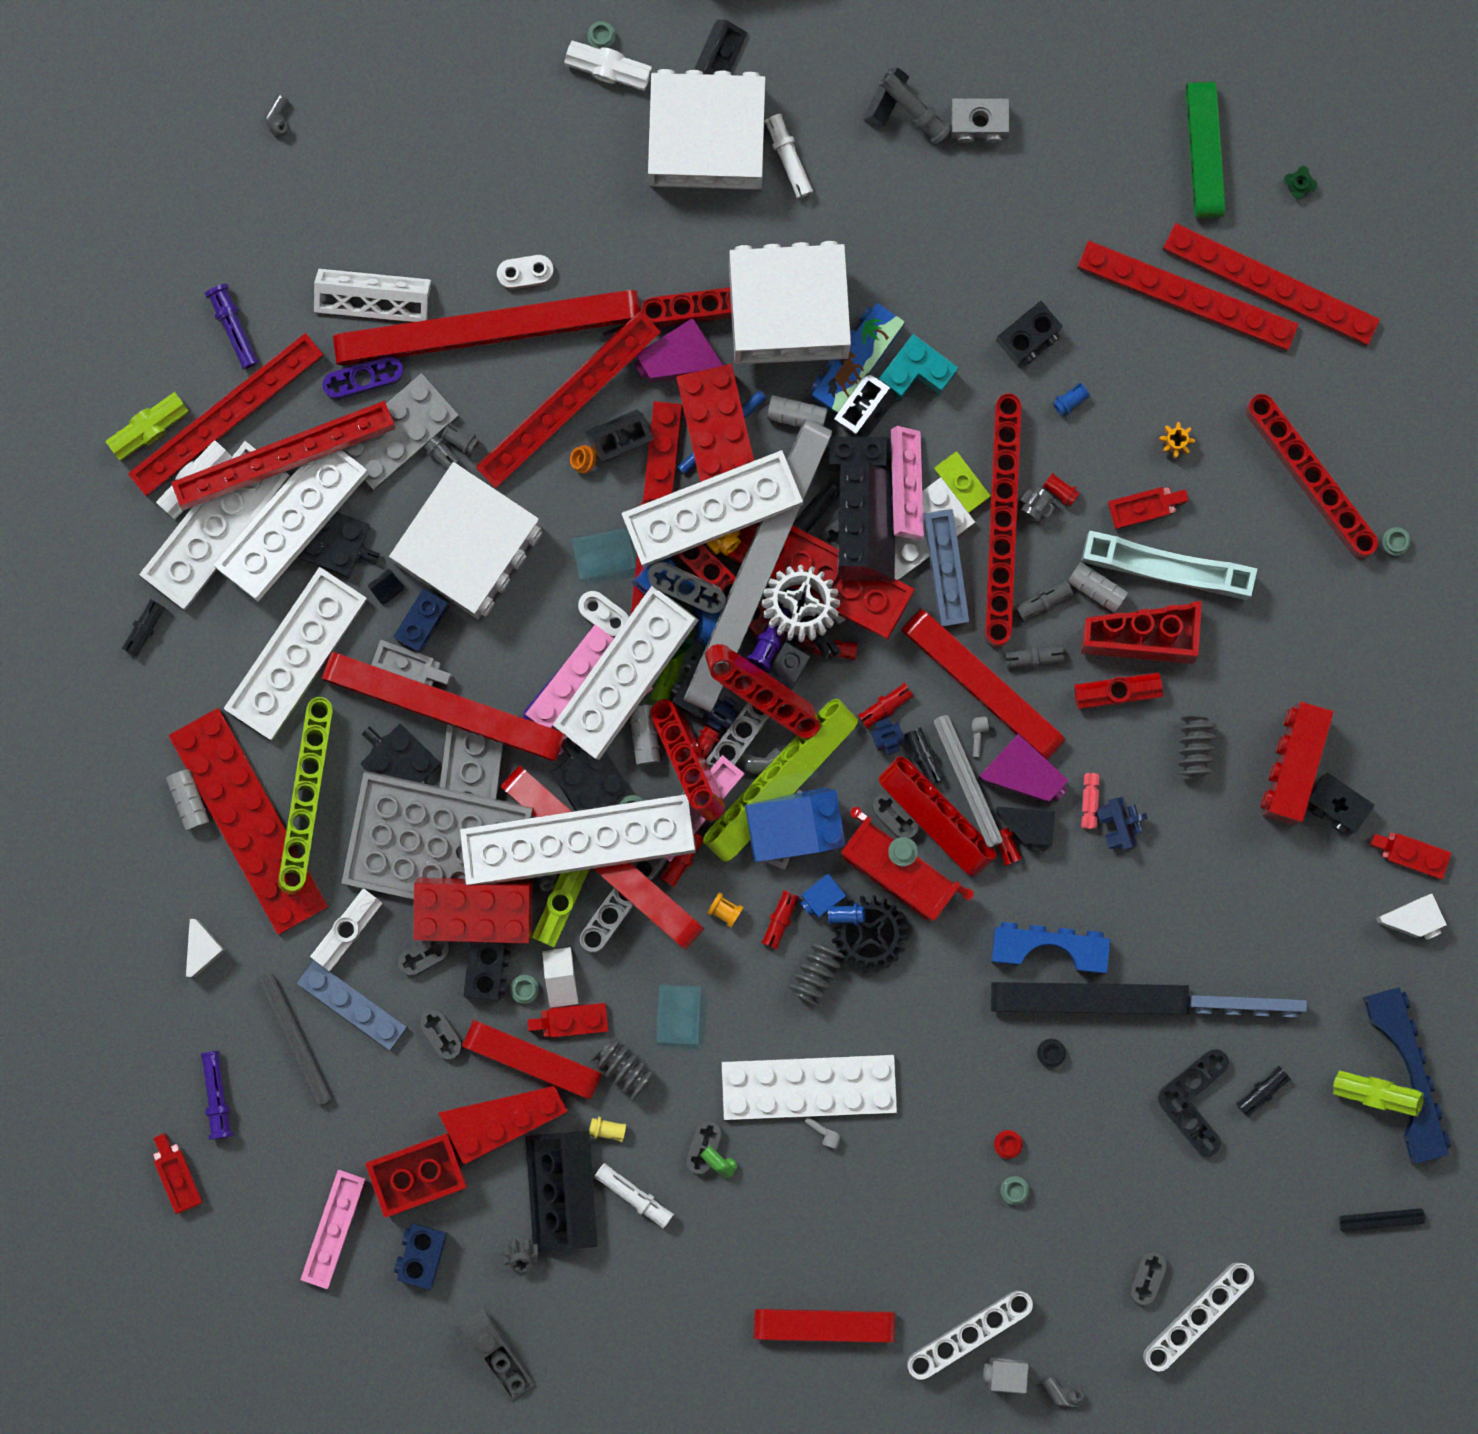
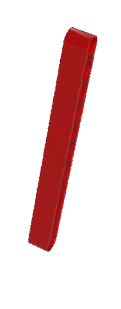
M626 290L344 332L332 336L336 365H352L371 362L385 357L399 358L626 324L640 311L638 292L636 290Z

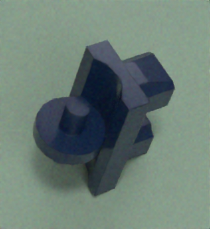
M1123 797L1108 800L1109 804L1097 809L1101 823L1104 824L1115 820L1118 830L1105 835L1108 848L1130 849L1137 847L1138 843L1135 834L1144 832L1141 821L1148 819L1147 813L1138 815L1136 805L1126 808Z

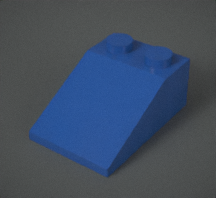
M822 787L745 805L755 862L818 853L846 846L837 791L834 789Z

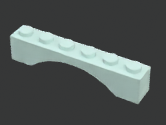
M1089 531L1087 534L1081 562L1243 600H1248L1252 596L1257 568L1171 553L1094 531Z

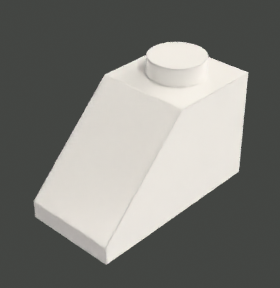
M1433 894L1426 895L1376 918L1378 924L1415 938L1424 935L1426 940L1441 934L1440 928L1447 925Z

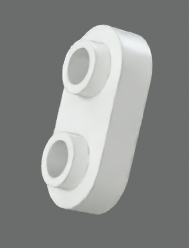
M534 255L503 261L497 269V277L503 287L518 289L546 284L551 280L554 270L549 258L543 255ZM538 264L544 266V270L541 273L534 271V267ZM509 269L516 271V275L512 278L506 276V272Z
M596 591L586 592L581 596L578 603L579 611L585 619L593 625L596 624L614 638L629 618L624 610ZM590 602L598 604L596 611L588 610L587 606ZM619 619L621 621L620 627L612 628L610 626L611 620Z

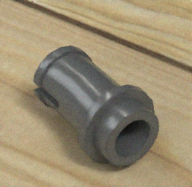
M452 423L448 424L441 437L460 448L464 455L467 453L472 455L480 440L476 439L475 434L469 435Z
M434 436L424 446L427 450L426 454H431L447 471L453 462L457 464L460 459L443 443V438L439 439L437 436Z

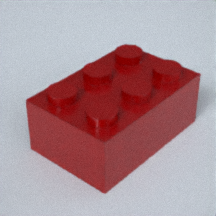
M448 1133L365 1163L384 1218L468 1188L456 1150Z

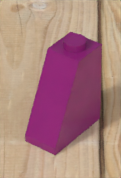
M693 318L644 348L635 356L637 363L634 364L641 378L643 379L647 376L651 383L677 379L676 376L723 366Z
M1019 734L978 777L984 783L1048 803L1052 798L1057 802L1068 790L1064 785L1069 781Z

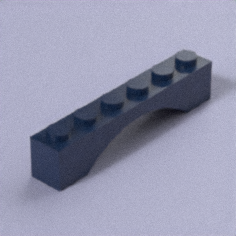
M1400 987L1363 997L1370 1025L1383 1033L1401 1055L1409 1073L1411 1088L1424 1093V1102L1418 1117L1410 1115L1408 1125L1403 1134L1411 1164L1449 1155L1447 1148L1451 1147L1450 1139L1447 1132L1442 1131L1439 1120L1443 1119L1439 1104L1433 1102L1431 1092L1435 1091L1431 1076H1426L1423 1064H1426V1057L1422 1047L1418 1048L1415 1037L1418 1036V1030L1413 1019L1409 1020L1407 1009L1410 1008V1003L1406 992H1401Z

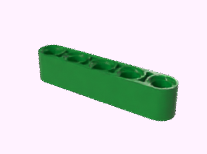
M1216 82L1186 83V107L1195 219L1224 217L1225 199Z

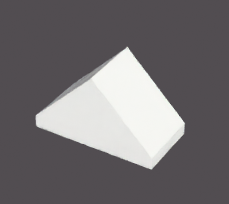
M190 919L186 977L196 978L226 950L199 920Z
M571 947L542 951L550 1008L579 1004Z

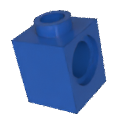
M828 873L801 894L804 901L800 904L810 917L815 914L820 918L828 911L829 906L834 907L846 895Z

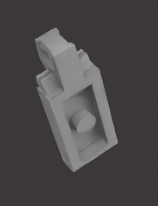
M380 640L371 664L372 666L433 686L434 681L449 686L452 678L450 673L439 670L441 663L435 661L434 658Z

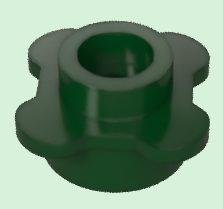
M1300 166L1298 171L1293 174H1287L1284 177V183L1288 185L1295 199H1301L1308 191H1315L1317 188V181L1311 178L1309 168L1306 166ZM1299 180L1303 181L1302 185L1298 184Z

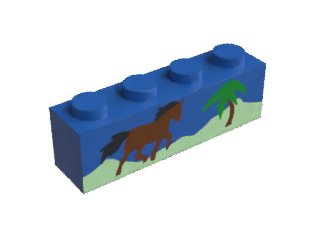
M876 303L873 309L868 306L859 319L862 322L861 326L857 331L853 329L850 331L851 346L848 359L830 360L827 364V367L830 369L825 377L819 375L810 388L814 391L812 400L827 408L835 416L865 375L872 373L904 327L905 321L879 303Z

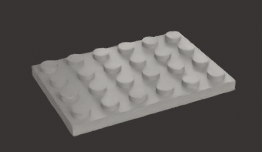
M365 771L342 884L414 899V882L418 877L466 879L460 829L530 819L533 808Z

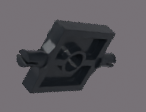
M336 512L297 556V559L350 578L354 565L360 558L377 564L380 553L365 548V539L370 529V524Z
M399 724L390 734L382 738L371 726L367 728V731L374 738L366 731L362 733V736L373 745L370 754L360 763L366 771L430 785L428 783L430 775L441 765V762L402 724Z
M566 737L561 747L568 757L562 765L550 773L575 811L612 806L617 797L630 789L606 751L600 759H595L584 749L577 751L570 738Z

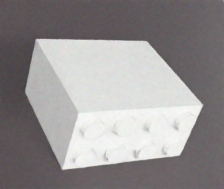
M669 69L658 70V73H651L649 186L762 190L765 76H760L757 72H744L743 76L731 75V72L716 71L714 75H703V72L699 70H688L686 74H675V71Z
M825 241L818 246H809V243L799 242L792 244V247L767 244L760 249H752V246L741 245L735 247V250H730L729 280L735 365L848 359L851 341L844 244H838L836 241Z
M453 462L389 557L393 564L479 620L481 615L486 617L495 604L493 598L496 593H503L510 583L509 574L513 568L518 570L527 557L525 551L528 546H535L543 533L541 532L542 526L539 518Z

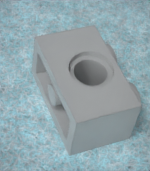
M952 99L951 138H957V141L962 143L973 142L974 138H986V142L998 143L1002 142L1003 139H1007L1009 134V99ZM976 116H983L988 123L984 127H978L974 125L972 119Z
M990 1357V1364H984L983 1381L988 1383L990 1390L1026 1393L1028 1363L1025 1360Z

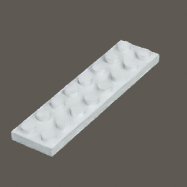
M686 794L460 829L466 885L495 884L696 853L690 803Z

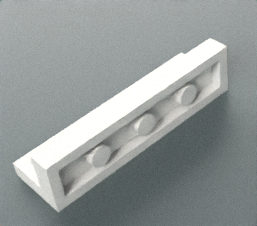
M318 269L314 282V312L410 322L427 320L431 280ZM321 293L332 294L338 301L333 305L321 304ZM353 296L360 297L366 304L362 307H354L347 300ZM381 299L389 300L394 307L390 310H382L376 303ZM408 302L421 303V313L409 312L404 305Z

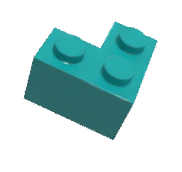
M912 334L880 376L879 381L890 387L899 401L902 400L917 379L940 396L957 374L958 367Z

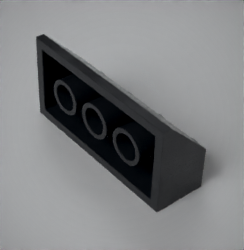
M841 461L837 580L890 582L895 580L892 473L870 462Z
M590 1131L526 1135L533 1244L538 1245V1251L598 1247Z

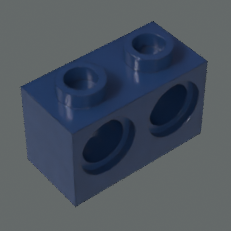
M423 588L393 637L404 646L421 654L450 608L449 604Z
M415 1223L412 1224L411 1229L406 1228L402 1239V1245L406 1246L404 1256H398L394 1268V1273L398 1274L397 1281L431 1290L448 1232ZM420 1233H425L431 1238V1245L427 1250H422L416 1245V1237ZM413 1261L419 1262L423 1266V1274L419 1278L412 1277L408 1272V1266Z

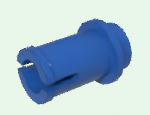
M1078 383L1061 397L1059 395L1056 396V400L1052 404L1059 415H1070L1073 408L1090 398V394L1083 384Z
M855 903L854 906H829V924L854 923L855 926H859V923L865 922V907L859 906L858 903Z

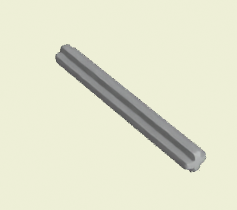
M940 716L934 720V726L987 847H995L1001 844L1003 839L949 716Z

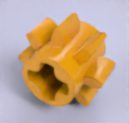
M1177 422L1173 429L1166 425L1164 430L1168 435L1161 436L1158 440L1165 442V448L1162 452L1166 453L1169 450L1173 453L1174 459L1177 458L1181 451L1188 455L1190 451L1186 445H1191L1195 442V439L1189 438L1188 435L1191 427L1186 430L1180 428V422ZM1175 434L1179 435L1180 440H1183L1179 446H1175V441L1170 440Z
M739 530L706 544L715 555L720 551L724 555H728L740 544L741 540L737 536L741 532Z

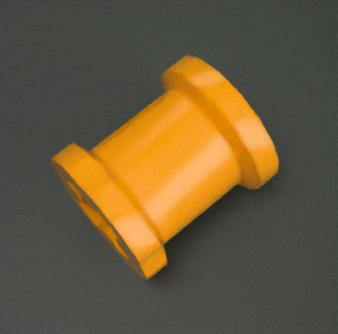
M719 892L706 914L709 916L713 914L726 922L727 926L731 928L744 907L733 904L723 898V894Z

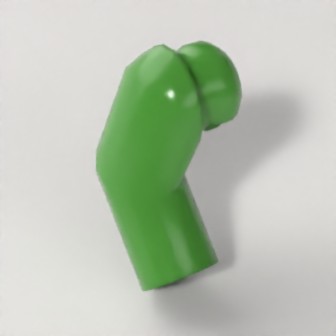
M711 1145L700 1154L723 1178L732 1177L738 1168L735 1160L732 1158L725 1160Z

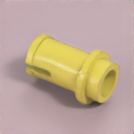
M598 1116V1119L592 1118L589 1131L590 1135L594 1136V1139L602 1137L623 1142L626 1124L601 1120V1117Z

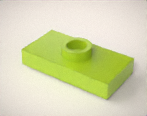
M957 451L934 467V471L943 479L968 513L991 497Z

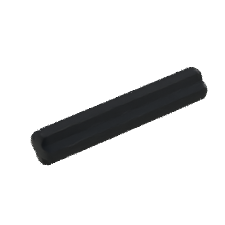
M1421 1208L1343 1215L1339 1217L1341 1231L1425 1223V1213Z

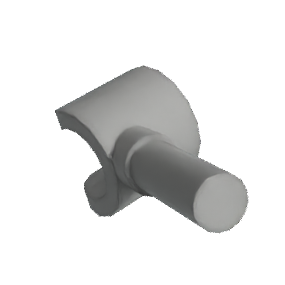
M985 716L974 718L971 722L974 734L973 757H980V733L989 731L988 720Z
M807 1117L805 1123L817 1132L825 1135L822 1144L837 1149L841 1139L840 1135Z

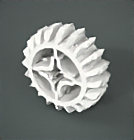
M802 565L798 566L797 572H794L793 568L789 566L787 567L786 575L780 571L777 572V580L770 579L768 582L770 588L764 589L763 595L766 599L762 601V607L767 608L764 611V617L772 618L769 621L770 628L779 625L778 635H782L785 631L788 632L787 639L789 641L793 639L794 634L799 635V642L804 641L806 634L813 641L815 640L816 632L823 636L826 633L825 627L832 628L834 624L832 619L838 617L839 612L835 609L840 606V600L835 599L838 595V590L830 589L833 585L832 579L823 581L825 576L823 571L817 576L814 575L815 568L813 566L809 568L808 572H803L804 568ZM802 585L797 591L787 590L783 592V590L790 586ZM810 588L819 593L824 604L819 603V600L811 596ZM805 594L804 607H801L799 613H797L798 600H801L802 595ZM778 603H782L783 607L791 611V619L782 613ZM816 614L820 615L812 621L800 622L804 616L815 617Z

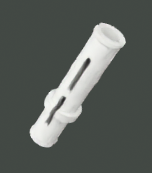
M782 115L771 116L770 120H765V124L774 141L772 145L774 151L777 150L795 191L796 198L806 197L808 193L812 194L814 191L793 145L795 140L793 136L789 135Z
M606 1163L595 1174V1179L635 1207L638 1214L646 1215L662 1229L665 1228L674 1214L656 1202L653 1195H647Z

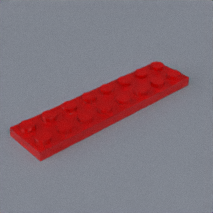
M760 522L740 529L741 534L737 536L741 540L740 544L733 552L724 556L742 564ZM792 525L769 579L777 580L776 574L779 571L786 575V570L789 566L793 568L794 572H797L799 565L803 566V572H808L809 568L813 566L815 568L814 575L816 576L823 571L825 573L823 581L832 579L833 585L830 589L838 590V595L835 597V599L840 600V606L835 608L839 612L838 615L888 641L914 595L915 589L897 579L894 582L837 580L838 549ZM793 585L788 588L799 590L802 585ZM810 588L811 596L819 600V603L824 604L819 593Z
M216 708L169 734L171 742L186 769H190L199 793L277 935L327 909L329 906L308 868L303 888L298 893L287 894L280 889L278 879L286 828L221 710ZM295 845L288 849L291 857L295 859L301 858ZM288 873L284 876L285 884L290 887H295L300 883L299 877L294 873Z

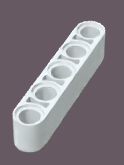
M1239 1262L1229 1265L1147 1346L1143 1354L1145 1364L1154 1371H1164L1251 1286L1254 1281V1273L1251 1267ZM1237 1268H1243L1247 1274L1246 1280L1241 1284H1236L1232 1278L1233 1272ZM1218 1288H1222L1226 1292V1299L1221 1304H1215L1212 1300V1293ZM1200 1308L1204 1310L1206 1318L1203 1323L1196 1325L1192 1322L1191 1315L1194 1310ZM1176 1329H1182L1185 1333V1340L1180 1345H1174L1171 1342V1334ZM1154 1350H1162L1165 1355L1163 1363L1153 1365L1150 1361L1151 1353Z
M1013 1291L914 1352L907 1361L909 1373L914 1378L926 1379L1023 1319L1032 1310L1033 1302L1030 1296L1023 1291ZM1017 1296L1024 1297L1027 1302L1026 1308L1021 1312H1015L1011 1308L1012 1299ZM997 1311L1001 1314L1002 1322L999 1326L990 1327L987 1325L986 1318L990 1312ZM974 1327L977 1330L978 1335L974 1342L967 1343L963 1341L962 1332L965 1328ZM948 1342L953 1346V1352L950 1357H939L937 1348L941 1343ZM917 1358H925L929 1363L928 1369L924 1373H916L912 1368V1364Z

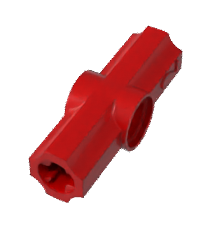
M1159 673L1124 678L1116 677L1110 680L1074 685L1077 709L1120 705L1127 702L1163 697ZM1121 684L1126 690L1125 696L1123 698L1114 697L1111 693L1112 685Z

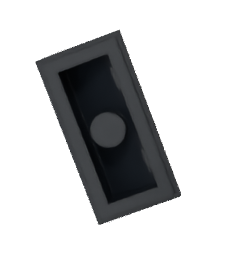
M726 19L716 20L694 70L702 71L703 75H714L716 71L730 72L748 32Z
M897 67L888 70L892 71L906 85L910 76ZM879 86L863 120L885 126L897 101L882 86Z

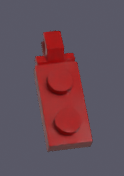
M1159 487L1108 501L1107 504L1114 529L1116 530L1169 516L1171 513L1176 512L1175 506L1187 503L1189 499L1186 489L1171 493L1170 487Z
M1392 832L1389 833L1388 838L1374 834L1369 846L1383 850L1381 857L1386 858L1387 861L1440 880L1444 877L1452 853Z
M606 1003L550 1008L541 1011L542 1018L527 1019L528 1031L543 1030L544 1037L551 1036L552 1038L608 1032Z
M166 1133L155 1136L153 1139L158 1152L153 1154L155 1159L153 1162L175 1214L204 1203L178 1144L171 1146Z

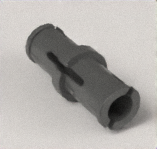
M1064 580L1050 589L1036 592V596L1015 605L1020 619L1024 622L1038 613L1052 610L1053 606L1074 595L1068 582Z
M1062 645L1044 648L1030 646V649L1005 651V659H1018L1007 661L1006 667L1007 669L1023 666L1039 668L1041 664L1064 663V655H1051L1053 653H1062L1063 647Z

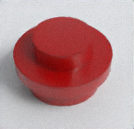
M1012 1130L1000 1132L994 1140L996 1153L1005 1159L1015 1158L1020 1154L1023 1147L1020 1135Z

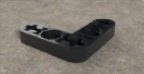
M1218 1049L1209 1050L1166 1084L1158 1092L1157 1096L1158 1104L1196 1152L1203 1156L1215 1155L1220 1149L1221 1141L1217 1133L1190 1100L1228 1068L1229 1060L1227 1055ZM1210 1055L1214 1057L1221 1056V1068L1219 1070L1216 1067L1211 1068L1207 1072L1211 1077L1207 1080L1206 1075L1201 1069L1197 1068V1065L1201 1063L1202 1067L1205 1068L1211 1062L1209 1059ZM1190 1072H1196L1201 1077V1083L1195 1089L1189 1088L1185 1083V1077ZM1166 1091L1177 1093L1178 1096L1175 1100L1179 1106H1182L1184 1102L1188 1106L1180 1110L1176 1117L1172 1114L1173 1111L1177 1110L1171 1103L1166 1105L1164 1103L1166 1099L1164 1093ZM1187 1112L1193 1113L1197 1118V1124L1192 1129H1185L1181 1124V1118ZM1202 1125H1204L1206 1130L1201 1131V1133L1206 1138L1213 1137L1214 1139L1211 1151L1207 1148L1201 1149L1200 1146L1203 1142L1199 1136L1196 1135L1194 1140L1190 1136V1134L1197 1132Z

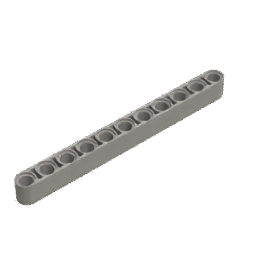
M805 419L787 458V464L802 501L832 433V430L808 419ZM800 506L759 523L726 599L725 606L720 613L685 694V701L709 712L712 711L723 685L711 677L705 653L709 647L715 644H723L736 653L738 652Z
M748 702L707 758L706 763L709 770L720 759L719 752L726 746L735 750V758L730 762L736 766L770 717L766 714H756L753 711V705ZM742 723H746L752 728V734L747 738H741L736 734V728ZM657 858L632 862L631 864L637 867L641 862L649 863L652 867V872L647 878L652 882L667 859ZM615 888L610 892L580 935L582 947L590 953L600 952L607 945L634 907L630 901L622 900L619 897V891ZM611 908L618 912V919L615 923L606 924L603 922L602 914L606 909ZM590 932H597L601 935V943L595 948L588 947L585 942V938Z

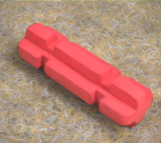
M1086 773L1084 775L1083 785L1086 788L1083 789L1082 812H1084V816H1082L1081 826L1084 829H1095L1097 827L1098 817H1095L1099 802L1097 786L1100 783V776L1097 773Z

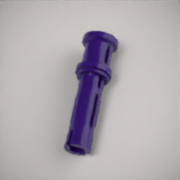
M225 283L209 289L204 294L206 298H210L216 312L214 315L215 319L218 322H222L240 361L241 368L244 370L255 366L259 361L237 316L239 308L233 304L227 291L229 286Z
M787 588L789 591H797L793 588ZM780 603L779 608L782 613L791 619V611ZM779 625L772 628L768 626L766 632L758 636V644L755 650L746 659L764 672H769L772 658L776 651H780L782 648L780 640L783 634H777Z
M219 1051L201 1054L208 1099V1108H206L205 1116L209 1118L211 1133L208 1135L209 1140L234 1136V1132L230 1130L228 1115L231 1112V1108L225 1103Z

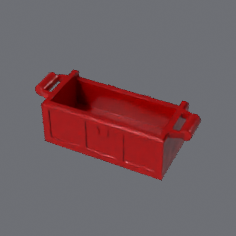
M859 807L851 809L850 817L854 820L858 819L862 824L841 851L840 857L931 923L935 921L955 892L961 894L962 899L965 901L973 898L974 893L971 889L964 888L958 881L955 883L951 882L919 857H916L915 861L908 866L894 864L888 854L889 846L894 839L871 823L872 819L864 815Z

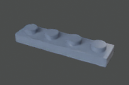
M953 509L923 513L939 624L947 626L969 622Z
M313 960L297 982L302 988L390 1051L407 1029L404 1024L332 972H329L315 960Z
M1191 995L1189 996V1008H1195V1013L1213 1014V1009H1224L1225 1015H1241L1242 1010H1253V1016H1270V1011H1282V1017L1299 1018V1012H1307V1000Z

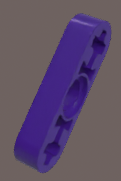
M385 357L329 373L325 376L322 387L329 398L338 400L395 384L403 377L404 370L397 358ZM389 363L393 367H398V370L394 371L393 377H389L387 373L379 375L381 381L376 382L373 367L377 366L378 372L385 371L387 369L386 365ZM359 371H368L371 374V381L365 386L358 385L355 382L356 374ZM350 374V381L354 389L349 390L348 384L340 386V392L335 393L333 389H328V386L332 385L333 379H337L339 383L346 382L345 375Z

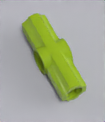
M173 392L151 409L146 408L130 419L126 427L115 433L105 442L121 462L142 446H148L160 439L166 433L167 428L190 412L178 395Z
M590 869L560 873L556 885L548 897L547 905L532 938L555 948ZM563 895L569 900V905L564 911H557L553 907V901L557 896Z
M1340 1070L1335 1077L1333 1094L1339 1097L1361 1101L1363 1105L1386 1111L1390 1109L1417 1117L1424 1102V1093L1418 1090L1396 1086L1393 1082L1369 1076V1078Z

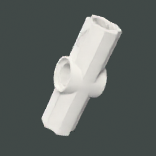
M571 41L564 61V65L591 73L594 78L611 84L618 82L643 91L646 89L652 71V66L625 58L618 51L609 48L597 49L575 41Z
M214 440L194 462H189L179 472L176 480L228 461L232 456ZM172 486L156 502L174 520L183 512Z
M363 888L344 914L335 921L333 928L310 957L330 972L351 944L359 938L362 930L383 903ZM346 922L352 923L354 926L353 935L343 938L339 933L340 926Z

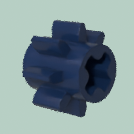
M727 696L723 700L718 698L712 711L706 710L705 716L710 718L707 725L718 732L722 727L728 730L740 714V712L734 709L737 702Z
M890 719L876 722L877 729L871 731V735L877 751L885 749L887 755L899 752L898 744L905 742L899 723L891 724Z

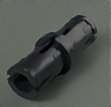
M149 599L138 621L135 620L133 622L134 628L121 648L138 657V653L148 636L154 634L153 628L166 607Z
M919 727L914 731L912 730L904 734L915 755L913 760L915 764H919L923 775L933 785L944 780L934 758L936 754L934 750H930L922 728Z
M1277 1066L1261 1082L1257 1081L1254 1084V1088L1236 1105L1249 1117L1263 1103L1271 1101L1273 1099L1272 1095L1290 1081L1291 1078L1280 1066Z

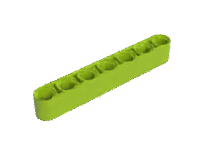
M323 697L312 699L308 703L305 713L278 879L280 889L287 894L298 893L303 888L306 879L332 717V705ZM315 706H322L326 709L327 715L323 718H316L312 715L311 709ZM316 733L321 736L322 743L318 746H312L307 742V736ZM307 761H312L317 765L318 771L314 774H307L303 771L302 765ZM302 789H308L312 792L313 799L309 802H303L298 798L297 793ZM297 817H303L307 819L309 827L305 830H298L294 827L293 820ZM293 845H299L303 848L304 855L301 858L295 859L290 856L288 849ZM288 873H294L299 877L300 883L295 887H290L285 884L284 876Z
M839 699L829 701L816 714L820 724L818 733L810 738H802L797 735L705 833L703 837L704 844L722 861L731 860L751 840L745 805L794 794L856 727L858 723L857 717Z

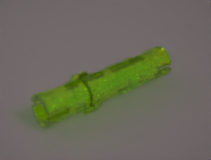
M693 629L691 630V632H690V633L688 634V636H687L689 640H690V638H691ZM686 651L666 665L657 679L650 700L657 702L661 699H669L674 682L679 680L680 676L677 674Z

